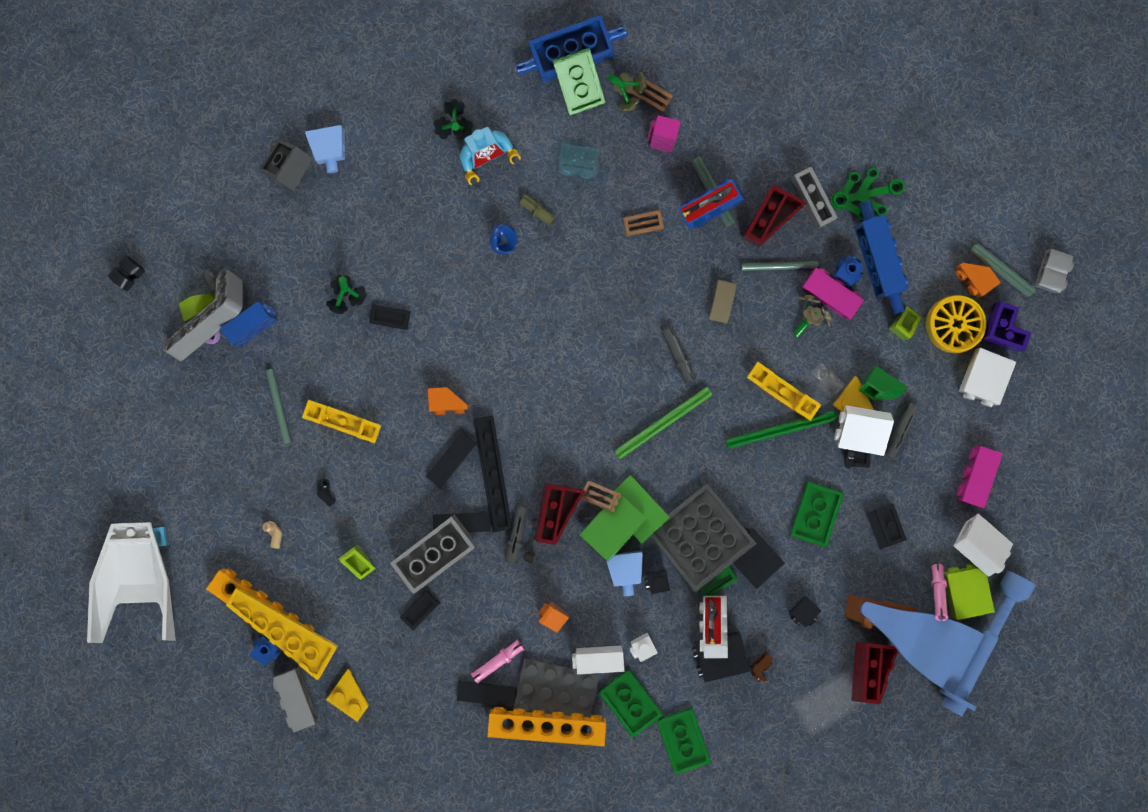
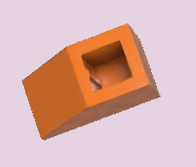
M961 263L955 267L957 277L961 281L964 280L966 282L968 292L977 298L982 297L1001 283L990 267Z
M448 387L428 388L429 412H434V415H446V411L453 410V414H463L466 409H469V405Z
M552 601L549 605L545 603L538 614V622L556 633L569 619V614Z

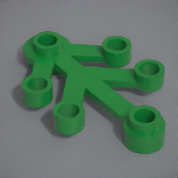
M870 168L866 172V178L858 191L854 194H849L853 185L860 180V175L857 172H852L849 174L848 181L842 191H837L831 196L830 203L834 209H846L856 215L858 220L864 221V218H861L859 215L862 212L861 209L851 202L859 201L863 203L871 200V197L889 193L897 196L904 191L905 184L900 179H894L888 186L867 190L872 181L879 175L876 168ZM874 171L876 173L875 177H871L869 172ZM851 175H856L857 181H852ZM897 185L898 191H894L892 186ZM837 198H842L843 203L838 204ZM871 200L877 216L887 214L888 210L885 205H880ZM880 207L884 209V214L878 212Z

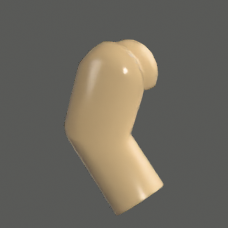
M273 521L265 522L263 530L272 537L270 547L279 549L282 530Z

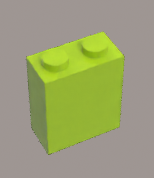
M973 563L966 564V568L959 569V567L947 568L948 572H944V579L947 581L946 593L953 619L961 620L995 612L988 578L983 571Z

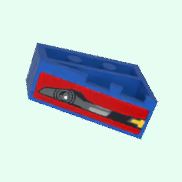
M724 179L718 183L719 186L715 189L710 188L704 191L702 196L693 198L678 208L689 229L699 228L746 200L735 179Z

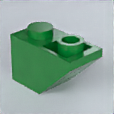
M875 366L866 375L858 391L873 401L897 399L908 387Z

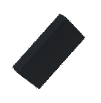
M373 305L369 323L408 330L411 311Z
M426 590L399 618L414 631L440 602Z

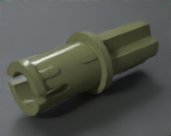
M524 195L520 200V205L530 211L533 217L536 216L546 223L547 226L555 219L556 216L543 208V204L539 205L528 195Z

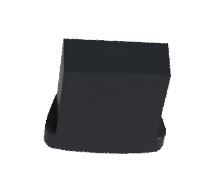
M845 449V468H870L871 453Z

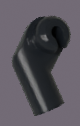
M324 478L317 484V496L331 507L336 499L329 494L330 482Z

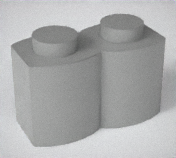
M1054 249L1046 250L1034 286L1053 293H1061V291L1065 290L1068 280H1066L1067 273L1071 272L1074 266L1073 256Z

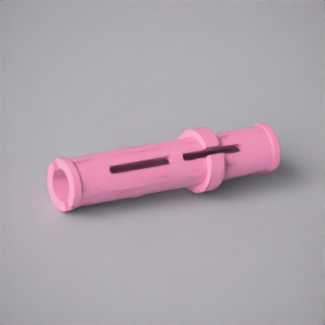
M934 564L931 567L933 576L931 587L934 589L935 619L941 621L940 616L942 614V620L945 621L948 619L945 591L947 581L944 579V566L939 564V571H937V564Z
M517 639L506 649H501L498 655L471 673L473 678L478 676L474 680L480 683V681L503 664L511 662L514 656L525 650L523 645L519 646L522 643Z

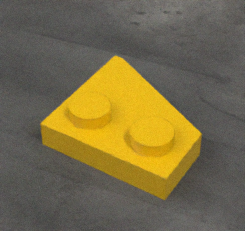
M857 376L853 377L833 404L841 412H844L845 405L874 410L868 397L858 391L861 383Z
M347 669L326 699L356 722H358L369 706L350 669Z

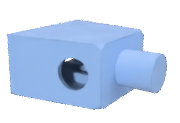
M342 125L306 131V137L315 161L318 164L325 163L327 173L338 172L337 161L345 160V130Z
M642 551L616 553L609 562L607 561L613 585L622 586L623 596L634 595L633 584L641 583Z

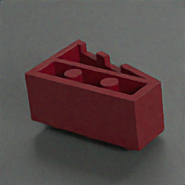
M772 185L742 239L759 248L804 207L806 202Z
M545 483L534 540L556 545L585 491Z
M856 642L851 701L880 705L889 682L887 681L889 674L894 669V661L897 653H899L895 646Z

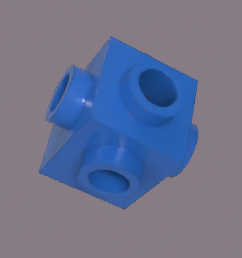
M847 256L844 259L840 258L835 265L836 270L831 277L842 281L847 288L860 280L863 275L861 271L865 266L855 256Z
M260 635L253 643L255 648L250 653V656L266 666L272 659L276 660L282 650L277 645L272 644L266 636L262 637Z

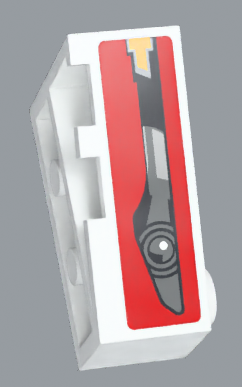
M703 596V602H700V614H703V621H700V633H703V640H700V652H704V658H728L727 596Z

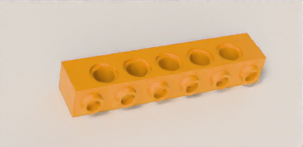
M230 568L219 570L206 588V590L227 604L233 594L228 588L229 584L232 583L236 588L242 589L302 624L298 621L299 617L292 612L289 614L283 610L284 607L280 603L268 600L266 593L261 590L257 592L251 588L253 585L249 581L237 578V573ZM307 623L304 625L307 628L315 631V628Z
M494 707V710L490 709L487 737L605 746L606 718H602L603 716L601 715L583 717V714L572 713L571 716L564 715L563 712L544 714L542 710H533V713L518 708L513 709V711H506V708ZM505 719H511L514 722V724L510 727H507L504 725L503 721ZM530 720L533 726L525 728L522 723ZM550 722L553 727L546 730L542 727V724ZM568 723L572 726V729L564 731L561 726ZM589 725L591 731L584 733L581 731V727Z

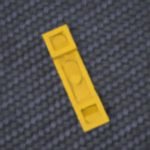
M759 362L755 364L747 376L750 381L810 421L821 406L817 401L794 388Z
M308 400L302 418L328 426L372 443L376 442L381 425L311 400Z

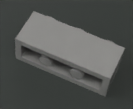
M812 166L795 174L790 179L799 198L806 202L804 207L816 230L837 219Z
M299 667L277 674L273 678V687L276 692H279L281 698L279 700L280 706L286 711V721L289 728H292L294 733L315 725L319 720Z

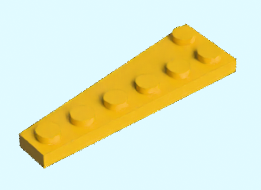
M240 588L234 590L226 604L239 617L251 624L256 631L266 636L272 644L277 645L283 650L284 654L294 659L301 668L316 680L320 679L339 646Z

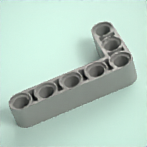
M223 269L216 278L215 300L166 341L163 351L182 361L216 334L222 326L234 319L241 312L243 306L242 279L228 269Z

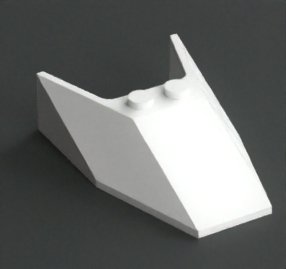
M150 522L111 524L89 583L87 643H103L118 604L157 602L160 605L163 615L162 640L176 641L169 579L152 524Z

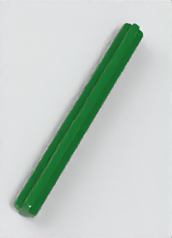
M835 411L814 415L811 421L803 418L728 438L725 440L727 449L836 421L837 415Z

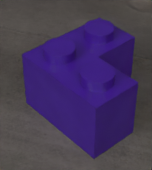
M998 302L993 304L986 324V331L981 340L1015 352H1021L1026 350L1031 332L1013 326L1019 311L1018 307Z

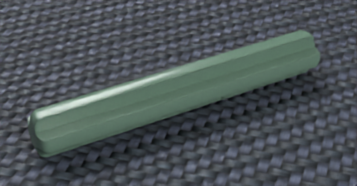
M701 157L693 159L691 164L705 189H715L717 186ZM730 210L720 215L725 226L728 227L735 223Z
M979 243L971 248V253L1024 295L1029 297L1035 292L1036 289Z

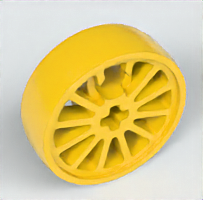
M952 295L937 301L931 307L926 317V332L930 341L940 350L948 353H961L974 348L981 341L986 331V317L983 309L973 299L962 295ZM954 302H958L960 304L957 313ZM946 303L950 306L951 314L943 307ZM964 305H966L969 310L962 316ZM940 310L947 319L936 316L937 312ZM973 312L975 318L966 320L965 318ZM935 320L944 322L945 325L935 327ZM955 321L959 322L957 327L952 326V324H954ZM976 321L977 324L976 327L967 325V323ZM946 328L947 331L939 338L936 330ZM970 330L975 331V334H974L973 337H972V333H971ZM960 332L966 335L964 342L958 339ZM951 333L949 344L943 342V339Z

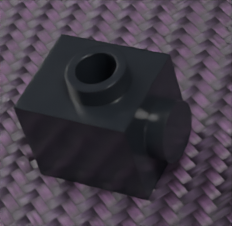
M665 569L647 573V578L644 579L646 590H650L651 594L670 591L667 571Z
M804 595L789 611L793 615L790 619L798 626L802 624L806 628L808 625L811 626L818 619L817 615L821 610Z

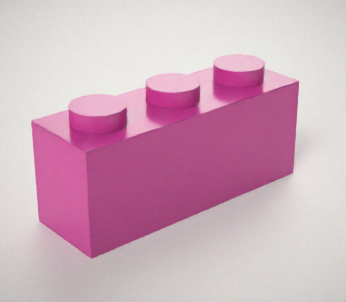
M657 116L656 121L652 120L647 141L651 142L650 147L672 153L681 121Z
M822 268L813 269L800 288L807 294L816 296V300L847 321L852 319L864 301L860 298L861 295L853 289L851 291L844 287L845 284L842 281L829 277V273Z
M975 446V449H971L969 453V466H966L963 471V484L959 485L957 489V500L976 507L985 508L1003 453L982 446Z

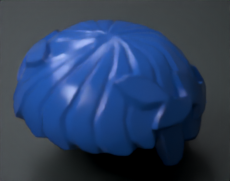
M496 225L490 234L489 244L492 250L498 254L513 252L518 242L516 230L512 229L509 225ZM502 235H504L507 239V242L504 246L500 245L502 242Z

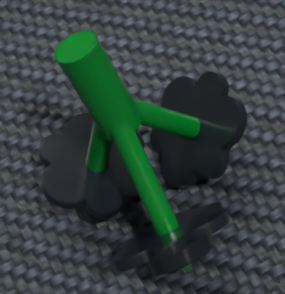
M457 99L444 102V112L449 114L453 121L446 120L445 117H440V119L434 121V132L441 139L444 140L451 135V128L453 129V134L460 140H464L466 136L472 134L473 123L464 117L457 120L458 114L464 113V102H458Z
M337 275L336 280L330 282L331 288L334 289V294H339L337 300L331 299V301L326 302V306L334 313L344 314L348 310L346 303L341 300L342 297L347 296L349 293L348 300L352 306L361 305L367 296L364 286L352 290L353 286L350 284L351 279L349 276Z

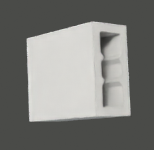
M982 348L975 349L959 392L964 393V398L982 400L981 404L987 407L1000 405L1016 362Z
M845 405L844 412H840L839 416L840 427L835 430L834 440L837 441L838 448L884 456L894 423L892 414Z
M980 514L966 521L954 544L957 550L988 577L994 573H1000L1005 568L1004 563L1011 555L1010 550L1013 546L1012 542Z
M622 646L576 648V653L572 654L573 669H577V674L624 672Z

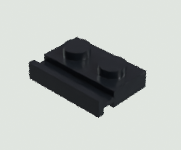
M889 504L866 513L880 550L907 540L894 504Z

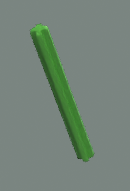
M708 387L702 389L617 448L615 454L619 459L623 458L711 397L712 392Z

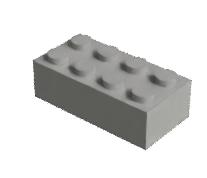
M454 514L390 564L414 594L473 550L478 544Z

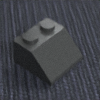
M278 139L259 171L294 191L295 187L300 184L305 171L309 169L313 158L298 147Z

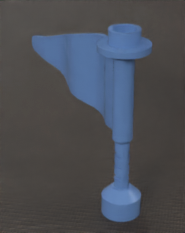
M1006 571L1000 582V587L1005 597L988 629L983 633L950 619L943 621L942 617H940L941 621H938L933 614L903 611L871 602H864L860 612L892 642L899 653L914 668L941 687L939 692L946 695L941 705L963 717L967 708L973 711L977 708L966 700L998 641V635L1015 602L1028 600L1036 585L1013 572Z

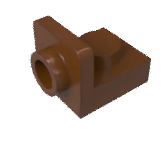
M767 651L750 666L753 671L751 675L758 682L762 680L765 684L768 680L761 672L768 670L774 660Z

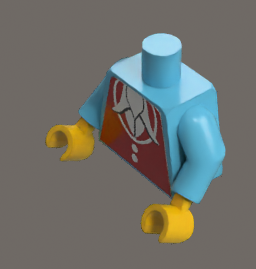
M489 127L481 130L477 129L472 135L464 139L465 146H463L459 154L464 171H467L465 179L470 185H472L470 180L473 177L479 182V177L472 169H476L505 154V151H508L507 155L512 164H514L513 156H518L519 160H521L518 151L512 149L513 145L506 134L496 130L492 131Z

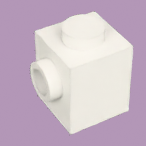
M648 633L631 641L632 647L629 649L635 659L639 658L640 662L658 653Z

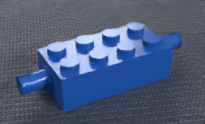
M599 15L530 40L528 43L532 55L531 59L515 64L518 74L520 76L521 74L536 70L542 84L557 78L552 61L589 48L591 51L594 65L614 58L612 41L627 37V32L624 30L625 26L621 25L607 30L602 16Z
M869 200L859 204L864 221L855 226L854 229L876 300L885 297L889 298L893 314L905 311L900 294L908 289V279L905 274L903 275L901 269L903 266L900 256H897L895 250L897 244L894 237H891L890 221L885 218V215L875 216L872 201Z

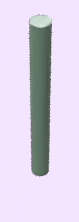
M818 261L741 263V271L818 268Z
M273 369L265 370L283 443H292Z

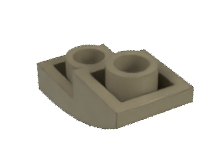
M717 280L708 316L710 320L728 323L736 283Z

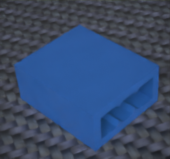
M258 301L222 326L220 330L231 345L241 347L278 321L275 317L277 312L271 305L268 306L266 303Z

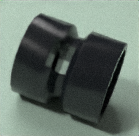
M124 255L118 262L119 267H114L107 276L120 288L129 291L135 284L134 279H139L145 272V269L132 258Z

